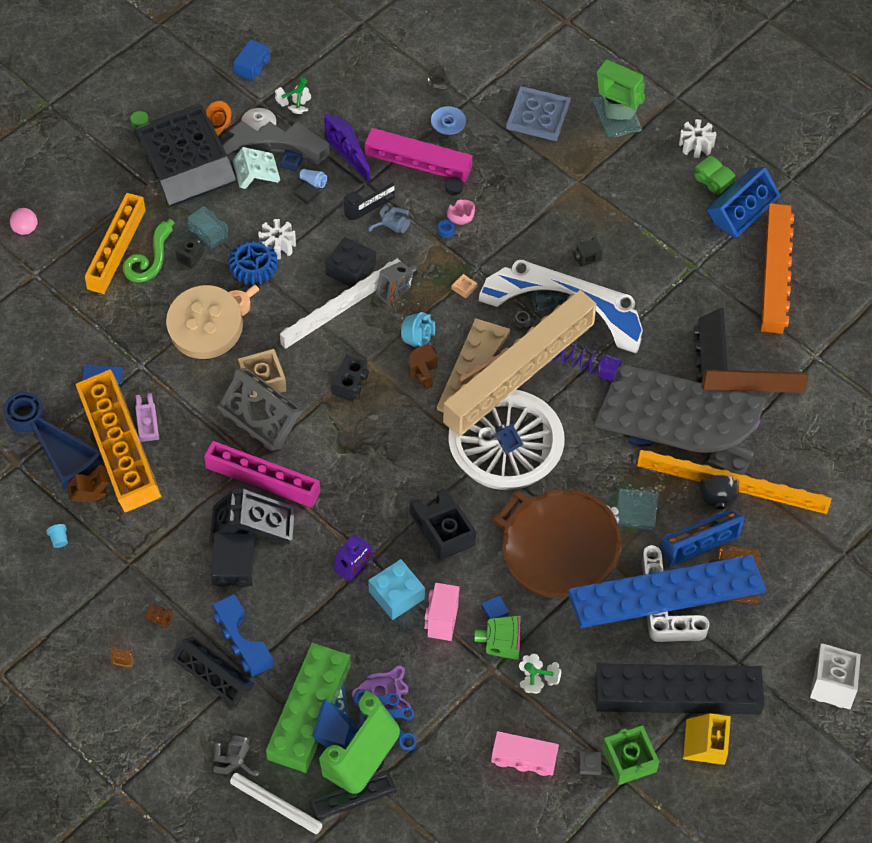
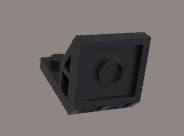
M245 489L232 490L213 506L210 540L214 541V533H257L289 544L292 542L295 507Z

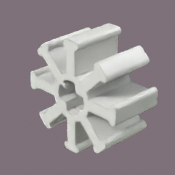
M698 119L695 120L694 127L689 122L684 124V129L680 133L679 146L684 145L682 152L685 155L692 149L695 150L694 158H700L701 151L706 156L711 153V148H714L716 132H711L712 125L710 123H707L704 128H700L701 120Z
M274 219V228H271L265 222L262 225L263 233L259 232V241L261 240L262 244L266 247H273L274 252L277 254V259H281V250L287 253V256H290L292 254V246H296L295 231H292L291 224L286 222L280 228V219Z

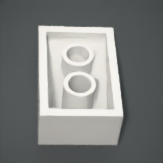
M821 643L810 698L816 699L819 702L830 703L840 708L851 709L858 690L861 654Z

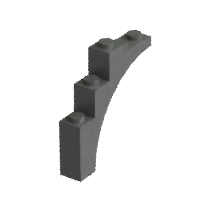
M241 121L238 125L232 127L230 131L231 139H228L223 145L230 162L233 161L242 147L264 152L285 153L288 150L302 154L303 158L317 165L329 155V143L299 122L290 126L285 132L270 121L265 126L260 127L259 131Z

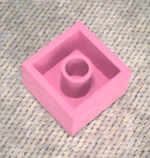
M435 583L434 590H430L429 606L426 608L424 629H428V637L452 641L459 603V587Z

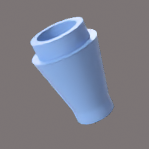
M302 169L300 172V179L307 181L317 189L323 188L327 183V175L324 172Z

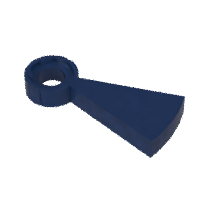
M20 392L14 394L6 401L4 414L8 426L21 433L34 432L64 490L68 488L67 484L76 474L88 476L102 463L103 458L99 450L44 420L43 405L36 395L29 392ZM28 406L32 408V412L27 416L15 414L16 410L20 407Z

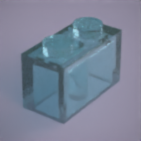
M205 206L187 217L188 228L211 250L228 239L227 224L224 221H220L212 210H208Z

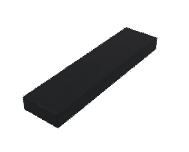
M389 771L371 777L365 788L359 793L353 794L340 788L310 799L309 802L316 820L319 821L395 793L396 788Z

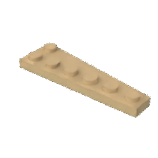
M475 318L437 405L438 411L444 412L445 399L457 392L456 388L459 377L464 373L468 374L477 365L484 364L490 357L494 356L508 338L510 329Z

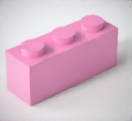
M497 731L491 763H495L500 767H515L517 770L524 772L528 770L534 771L542 776H553L559 744Z

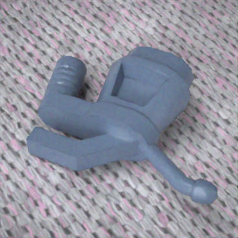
M385 205L379 212L382 222L368 227V232L382 225L389 227L397 233H404L410 225V220L406 219L409 215V210L393 207L390 212H387L389 207Z

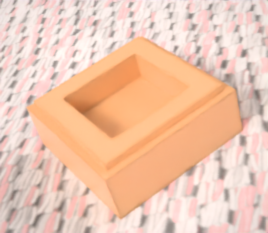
M463 274L452 284V290L467 298L477 288L478 283Z

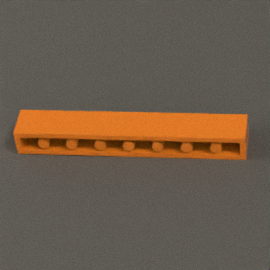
M770 204L767 213L761 332L783 334L784 327H788L789 316H786V312H789L790 301H787V297L790 296L791 286L787 285L791 280V271H788V267L791 268L792 257L789 256V253L792 252L793 242H790V238L793 237V228L790 225L793 224L794 213H791V206Z

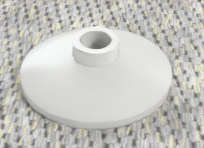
M254 108L247 111L241 120L256 131H259L260 127L265 126L269 121L276 125L275 115L264 108Z

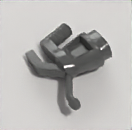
M231 736L227 745V756H222V744L214 743L213 761L229 765L226 768L214 766V773L229 774L238 767H242L249 774L258 776L259 771H252L244 764V758L249 750V739L241 736Z

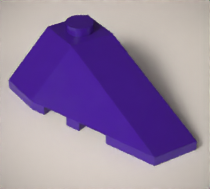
M330 114L324 115L325 139L369 182L370 168L351 124L342 117Z

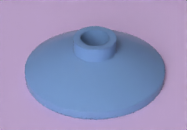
M446 106L437 109L432 114L431 124L437 132L453 135L463 130L466 125V117L458 108Z

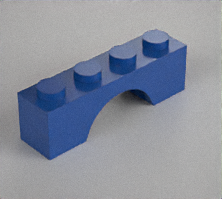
M235 594L213 604L214 613H212V617L216 624L220 623L222 626L221 632L225 640L229 639L232 643L230 647L234 655H239L242 660L240 664L244 672L248 671L252 678L272 668L273 658L263 642L248 641L239 634L238 629L245 620V614Z

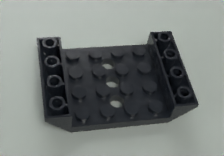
M196 104L133 127L138 141L142 143L159 179L169 207L236 183L228 156L203 105ZM196 137H202V138H203L202 140H199V141L194 140ZM180 143H185V144H186V145L183 146V147H179V146H178ZM164 149H168V150H169L167 153H162V152H161V151L164 150Z

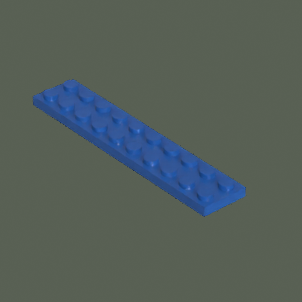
M753 555L570 588L567 593L579 627L584 628L762 594L766 591V587Z

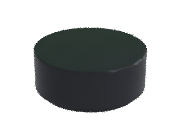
M457 177L449 178L445 183L446 192L451 195L460 194L463 191V181Z

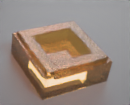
M115 648L111 649L110 657L113 664L132 667L134 662L132 652Z

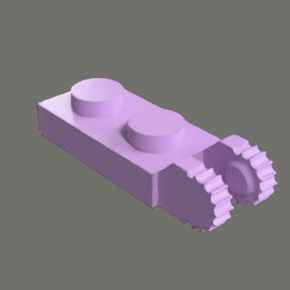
M152 393L148 394L147 401L149 404L141 405L142 399L140 395H136L137 406L135 407L140 442L159 440Z

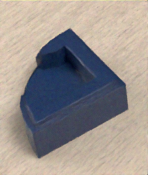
M631 436L628 439V443L636 447H648L655 443L654 441Z

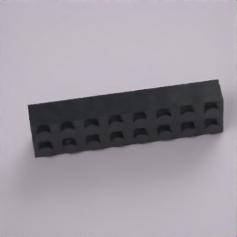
M597 663L596 712L761 714L764 707L762 666Z

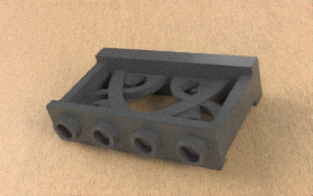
M248 368L237 369L234 373L233 381L217 408L222 411L223 416L235 421L239 428L248 431L252 438L261 441L266 449L271 451L282 449L287 436L303 410ZM243 382L242 393H239L237 391ZM253 391L257 393L256 398L250 397V395H253ZM236 396L241 398V401L234 403L239 405L238 410L231 404ZM264 398L266 400V412L270 418L255 420L251 412L250 402H258ZM272 405L276 407L275 411H271ZM285 416H288L284 425L282 426L280 420L283 419ZM273 424H276L279 431L276 438L269 435V430H272L273 434L276 432Z

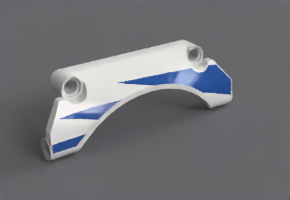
M517 260L513 264L512 270L505 267L486 278L481 289L479 301L498 307L512 297L531 291L551 290L571 295L581 290L597 303L596 311L610 328L617 347L633 353L638 352L643 329L637 311L633 310L635 300L628 294L617 292L525 260ZM521 264L526 265L524 273L518 272V267ZM630 299L631 305L628 308H623L621 305L622 300Z

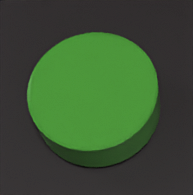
M143 111L134 112L130 118L133 127L149 122L148 115Z

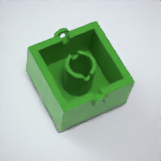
M643 725L630 730L622 729L618 734L604 738L602 750L618 785L657 772L659 760Z

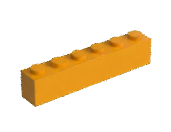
M126 193L85 275L87 290L105 294L146 211L144 197Z

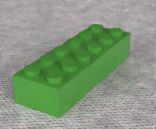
M311 643L266 749L267 760L307 773L319 744L312 736L323 699H327L335 705L351 667L349 654Z

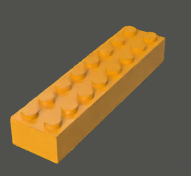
M107 370L76 383L116 496L124 512L126 513L161 498L162 496L112 370Z

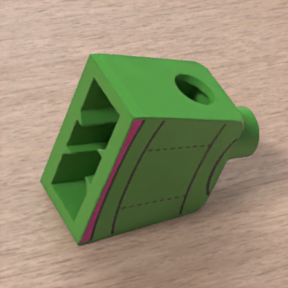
M521 616L488 619L487 630H475L474 642H487V654L518 660Z

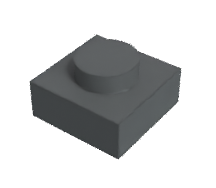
M580 752V774L601 775V752Z

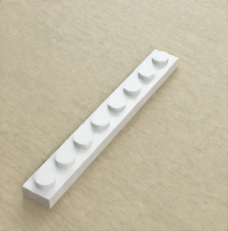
M397 258L392 262H388L383 268L374 271L366 279L360 280L349 290H344L341 295L329 300L321 308L315 309L307 317L301 318L296 324L285 328L280 333L281 345L285 349L376 291L380 271L401 261Z

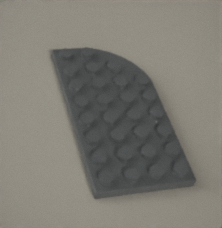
M621 364L617 369L614 382L611 383L597 416L595 427L694 452H717L739 444L754 431L763 411L765 398L733 390H704L701 388L702 383Z

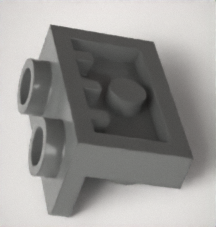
M735 445L725 450L712 452L707 465L715 469L728 470L731 473L745 475L752 462L754 453L745 447Z

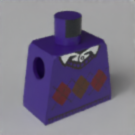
M352 535L336 554L334 572L350 582L373 557L370 544L358 535Z

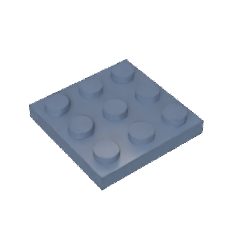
M520 86L506 129L557 141L571 98Z

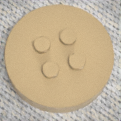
M203 285L186 290L173 301L167 313L166 325L170 338L179 351L193 358L210 359L226 353L236 344L242 333L243 318L237 301L229 292L216 286Z

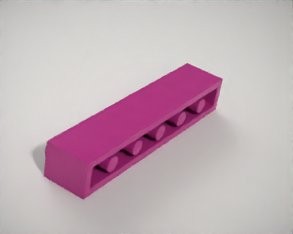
M372 128L365 142V155L447 178L457 177L465 183L472 168L473 155Z
M215 441L211 443L204 456L206 468L310 508H313L320 494L319 480Z

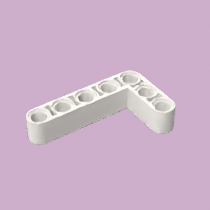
M653 545L646 547L642 557L643 575L662 572L661 550ZM668 612L647 615L648 632L653 641H701L707 636L709 621L704 616H668ZM675 627H680L683 630H677ZM695 627H701L703 630H698ZM655 628H661L662 631H658Z

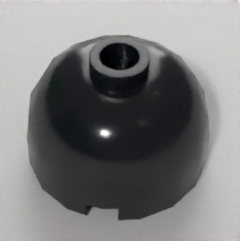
M714 475L711 476V480L707 481L703 478L700 481L701 497L704 502L713 506L714 509L723 510L726 506L736 501L739 495V480L733 481L732 476Z

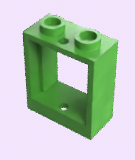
M606 59L597 71L599 94L635 110L645 99L643 75Z

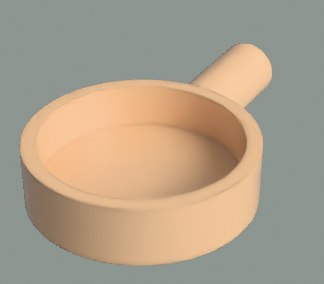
M253 285L246 292L239 290L229 292L237 301L242 316L250 310V297L259 291L256 285Z

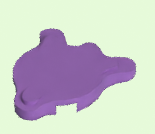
M396 666L388 673H376L368 676L359 687L352 691V699L356 692L363 689L369 690L374 695L395 693L399 696L400 702L396 707H391L388 703L383 704L387 710L411 708L410 704L401 698V695L408 693V686L402 681L405 675L404 667ZM391 697L389 701L395 703L397 698Z

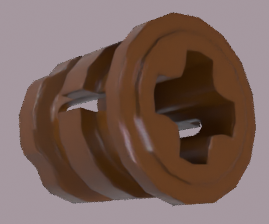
M152 604L147 611L146 619L148 622L153 621L154 624H161L162 628H167L171 622L173 611L172 609L166 611L165 608H157V605Z

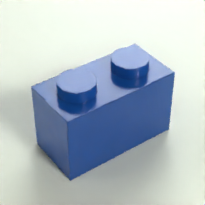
M250 39L233 62L234 74L253 81L256 76L260 75L263 66L270 60L269 46Z

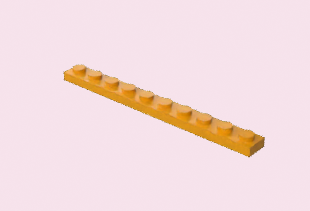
M641 450L637 466L698 482L705 478V481L711 480V476L714 475L732 476L733 481L739 480V492L824 514L828 513L832 499L823 494H814L803 489L790 488L783 484L778 485L767 480H759L747 475L731 473L728 470L715 469L708 465L695 464L688 460L675 459L672 456H664L652 451Z

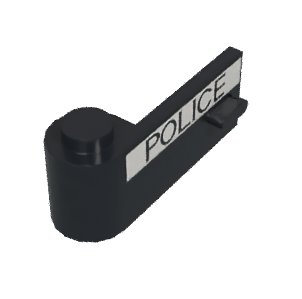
M392 182L364 199L358 193H348L344 197V215L350 220H356L394 199L395 184Z

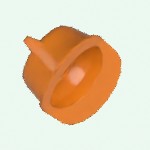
M223 101L211 103L206 109V113L218 136L230 125L231 109Z

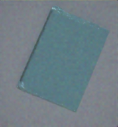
M602 95L592 98L608 138L618 137L634 131H642L636 113L631 119H609L603 110Z

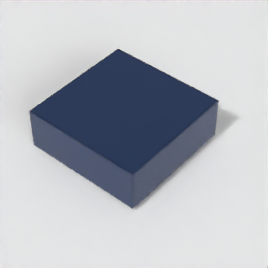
M286 150L280 161V167L297 171L303 160V155Z

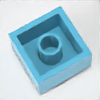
M401 559L368 580L369 593L392 620L425 599V587Z

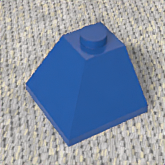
M323 699L312 737L326 748L331 745H337L346 750L359 729L351 717L327 699Z

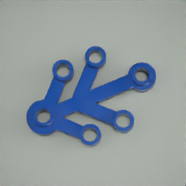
M365 689L359 690L354 695V705L358 709H360L359 701L365 693ZM395 693L375 695L382 704L388 703L391 707H396L400 702L399 696ZM391 697L397 698V701L395 703H391L389 699ZM410 707L388 710L393 718H403L405 721H411L414 718V711ZM361 710L360 724L357 727L358 729H360L363 723L366 721V718L363 717V713L361 712ZM406 711H410L412 715L410 717H405L404 713ZM400 729L398 737L400 747L404 751L413 750L416 747L415 736L411 733H404ZM410 740L412 744L411 746H405L404 742Z

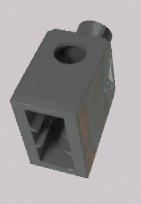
M398 262L381 270L376 295L387 305H390L410 290L412 278L418 274L416 267L413 265L407 267L403 262Z

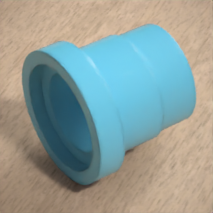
M64 524L54 525L46 530L54 548L63 547L68 544L67 528Z

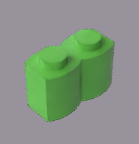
M709 156L695 167L694 175L696 180L707 185L713 193L721 195L735 183L736 175L713 156Z

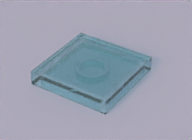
M619 488L618 514L616 515L619 518L618 525L654 530L658 493Z

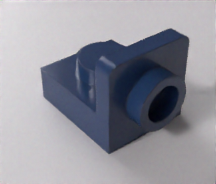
M503 424L495 428L496 433L491 435L493 439L497 438L505 455L524 445L513 424L509 426Z

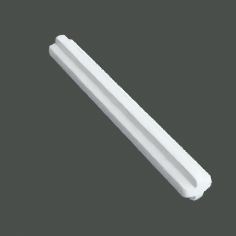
M235 773L231 777L230 783L314 834H318L322 829L321 822L242 775Z

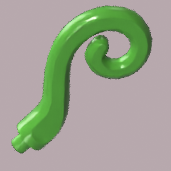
M173 220L162 221L155 229L153 234L154 261L148 270L146 269L149 266V260L144 255L133 254L125 260L123 273L128 280L135 283H143L151 280L159 273L164 261V242L173 231L172 226L175 224ZM139 262L141 263L140 269L145 272L136 273L132 271L131 267L134 263Z

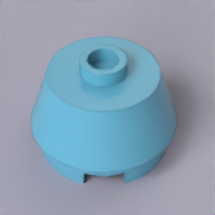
M421 312L407 316L403 321L401 329L403 341L415 348L430 343L431 335L435 336V321L430 319L431 315Z

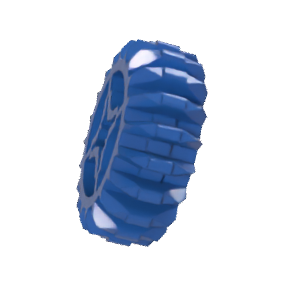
M252 240V243L245 241L244 245L239 243L238 248L234 247L233 252L230 253L228 261L229 270L233 274L234 279L238 278L239 283L244 281L246 285L248 283L255 285L257 282L261 285L263 280L268 282L269 278H273L278 267L277 254L274 252L273 247H266L265 244H262L261 240L258 243H255L254 240Z

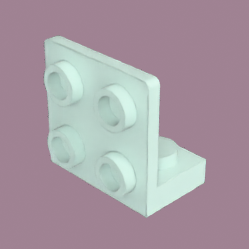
M242 147L233 159L240 188L246 189L254 178L277 183L280 181L272 153Z

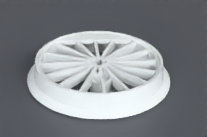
M515 390L496 406L508 407L506 426L510 424L511 407L524 410L514 425L516 431L528 412L537 417V419L517 432L524 445L508 453L516 476H504L506 455L497 438L493 439L491 437L492 434L496 433L495 427L485 417L480 419L486 426L485 428L473 425L469 429L478 433L479 437H459L449 428V446L457 464L472 479L493 489L516 490L536 483L556 466L564 448L563 427L554 410L540 398L520 390ZM493 408L492 413L494 415L496 424L499 427L501 426V422L498 417L496 408ZM543 423V431L524 435L538 424ZM543 438V444L526 442L534 439ZM461 442L479 444L480 447L463 450ZM527 449L542 450V456ZM489 451L473 463L467 457ZM503 453L501 476L490 474ZM496 454L486 472L477 467ZM521 454L540 462V466L534 469ZM513 455L529 471L528 473L519 474Z

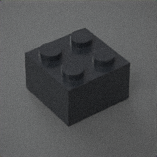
M344 237L325 262L326 275L353 287L360 280L366 279L375 267L376 251Z

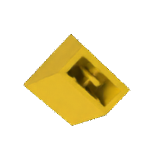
M706 714L687 719L683 759L725 765L728 756L731 716Z

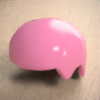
M457 200L454 206L449 205L447 217L454 224H467L474 217L475 205L469 200Z
M27 208L15 210L10 217V226L13 232L21 235L31 233L38 224L34 212Z

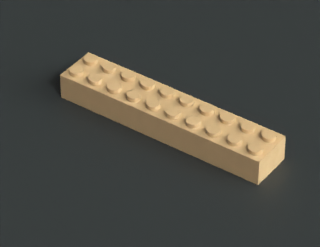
M581 290L571 294L565 303L558 305L553 313L543 317L536 327H531L524 337L518 338L512 347L502 351L495 361H490L483 371L477 372L471 381L461 385L454 395H449L445 399L443 423L459 437L594 325L597 303Z

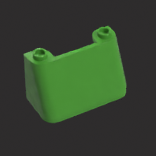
M367 690L359 701V708L366 721L346 750L340 746L331 745L325 749L319 758L323 777L353 794L359 793L365 788L400 735L397 722L379 698Z

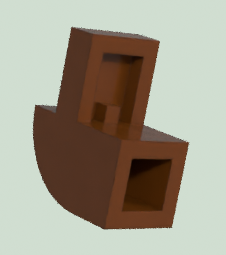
M430 343L416 348L409 356L410 378L416 376L418 383L422 384L425 390L432 387L433 376L430 370L437 368L438 357Z
M99 465L90 476L76 474L67 484L70 501L86 503L105 497L107 495L106 486L109 484L106 466Z

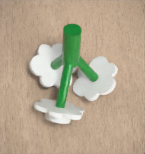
M301 78L298 86L288 93H285L281 87L276 89V101L281 106H287L289 104L287 97L292 95V101L296 105L288 106V109L292 110V113L302 114L304 111H308V108L300 106V104L304 105L306 101L311 99V94L308 93L309 89L305 87L308 82L307 79Z
M537 654L525 655L523 661L519 664V668L524 671L527 677L520 682V687L526 693H539L541 688L544 687V683L541 682V678L538 676L539 674L545 675L544 678L548 681V685H557L561 677L559 664L554 662L552 665H548L547 671L540 670L543 663L539 660V656Z

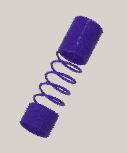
M576 343L565 362H563L565 349L553 358L555 361L562 354L561 360L565 364L571 357V367H575L580 361L581 371L589 364L590 374L594 373L598 368V377L614 382L617 369L622 364V360L607 354L604 356V353H602L597 366L591 372V363L595 352L593 350L587 364L582 369V359L586 348L584 347L579 359L573 366L572 360Z

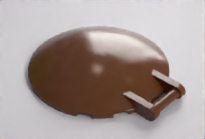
M554 489L546 491L545 494L537 497L528 498L515 490L509 502L498 515H494L491 519L496 526L504 530L502 551L508 570L519 584L541 596L569 598L567 592L570 588L602 583L612 573L620 557L622 546L621 531L613 512L601 500L583 491ZM519 502V507L514 511V513L509 517V519L505 521V517Z

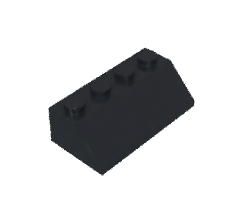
M719 308L700 317L698 325L694 326V337H697L695 352H698L696 368H699L696 381L702 383L704 369L728 370L724 308Z

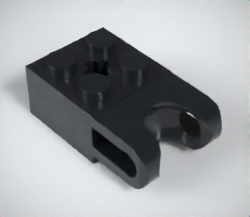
M446 489L437 491V505L426 506L419 499L410 502L409 511L412 518L440 560L475 546V529Z

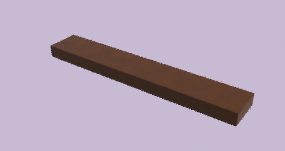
M704 369L701 388L704 390L805 393L809 374L802 372Z

